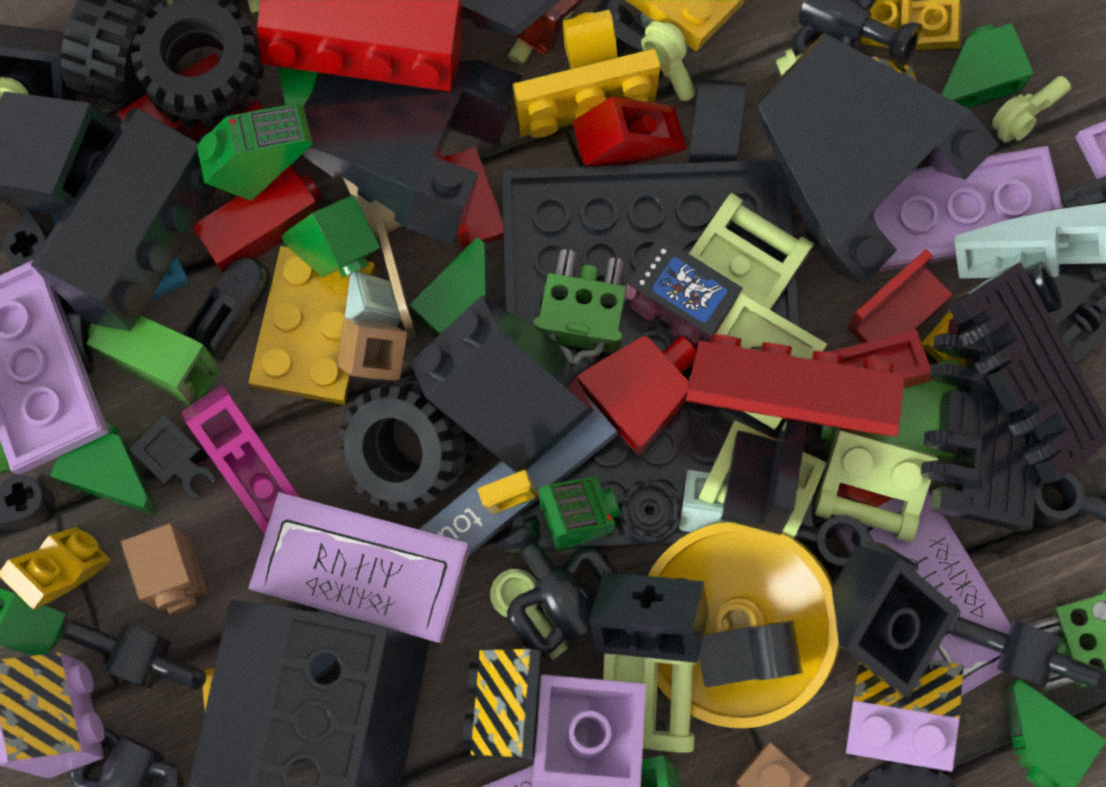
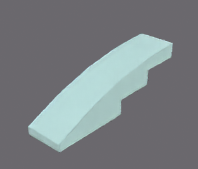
M1106 203L1051 210L1002 221L956 235L954 243L959 278H991L1003 269L1020 261L1024 268L1042 261L1048 267L1052 277H1058L1060 264L1106 263Z

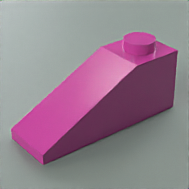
M222 384L181 412L186 424L265 534L278 492L299 498L300 496Z

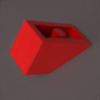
M611 96L572 121L578 141V149L582 155L584 165H633L681 153L687 149L675 107L670 105Z

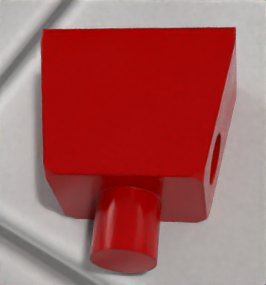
M642 336L584 370L577 376V379L584 393L615 428L618 435L640 457L686 403L689 381L682 373L694 364L697 350L685 337L680 336L661 352L647 336Z

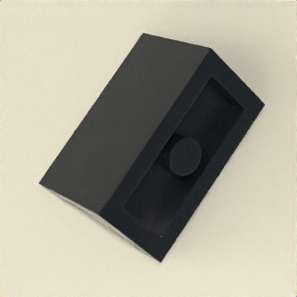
M787 418L777 440L737 430L721 520L778 535L782 534L795 509L807 423Z

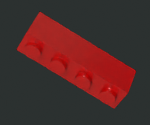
M261 0L257 24L261 64L451 92L461 57L462 0Z
M712 334L711 342L699 341L686 396V400L689 402L889 437L898 435L905 375L893 373V363L864 359L863 366L860 368L842 365L843 355L815 350L812 352L811 359L791 356V346L762 342L761 351L741 348L742 338L722 334Z

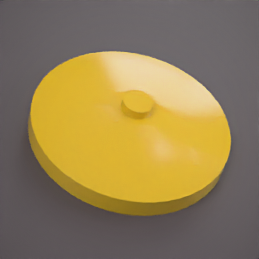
M732 522L713 524L695 530L676 541L659 557L649 572L648 576L685 578L688 580L704 581L709 613L704 635L793 620L803 673L775 679H754L706 687L703 681L700 659L698 658V664L693 665L690 715L707 723L729 728H751L771 724L784 719L804 706L828 679L840 649L832 596L833 583L816 556L795 538L792 539L783 533L778 535ZM659 663L658 687L671 700L673 664Z

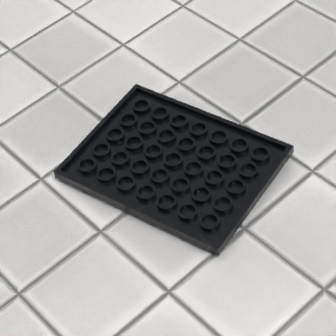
M776 160L502 170L506 310L534 327V319L540 317L548 273L556 274L559 253L563 249H567L563 271L564 276L569 252L572 250L576 253L572 277L580 278L581 267L591 265L598 268L596 281L604 282L608 259L615 257L611 284H614L618 258L624 261L620 285L626 286L619 331L622 333L621 349L640 337L647 336L662 352L678 337L683 336L697 350L699 341L711 342L710 335L627 284V282L659 235L689 254L731 193L744 200L743 206L793 236L791 196L787 188L790 184L781 162ZM733 222L726 228L781 263L787 258L785 254ZM795 273L771 311L800 327ZM730 309L728 310V312L726 313V315L724 316V318L722 319V321L720 322V324L718 325L713 334L717 333L718 329L720 328ZM561 345L570 350L573 358L578 352H581L583 350H589L584 348ZM601 352L596 357L581 359L579 366L572 364L570 366L577 378L581 372L613 353ZM693 365L682 373L689 382ZM686 401L640 457L617 435L561 482L598 477L602 490L610 487L618 504L620 496L625 490L641 479L651 478L671 486L676 491L681 510L687 469L711 472L734 421H738L772 438L778 439L787 419L782 418L774 430L744 411ZM806 428V435H805V441H804L803 452H805V453L808 454V441H807V428ZM539 499L514 519L512 526L515 527L530 516L537 515L540 521V533L536 538V542L542 550H556L542 513ZM812 499L801 525L813 527ZM647 507L645 508V513L653 515L654 509ZM618 516L613 518L615 523L614 533L566 550L579 549L586 546H594L596 548L671 546L691 532L680 530L678 524L677 528L666 538L655 542H645L629 535L622 527Z

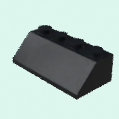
M130 109L30 264L89 324L126 331L132 330L217 190L216 187L204 183L197 150L198 143L140 109Z

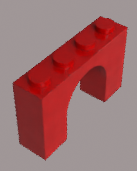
M213 53L178 75L186 77L203 75L212 70L220 60ZM148 94L117 112L123 122L131 108L140 109L193 141L204 137L214 129H206L203 122H198L196 129L185 127L181 118L177 123L170 121L166 118L163 111L159 112ZM255 100L250 103L251 106L245 113L263 110V108ZM239 108L233 112L234 115L243 113ZM224 118L215 120L216 126H217ZM290 165L252 201L237 196L199 220L193 229L223 273L233 260L245 256L257 259L281 244L283 240L280 235L319 210L316 201L321 199L322 196L307 173L299 177Z

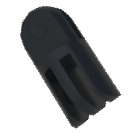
M245 256L233 260L226 267L184 330L183 335L203 344L207 351L211 352L212 356L223 361L268 294L271 286L268 269L255 258Z

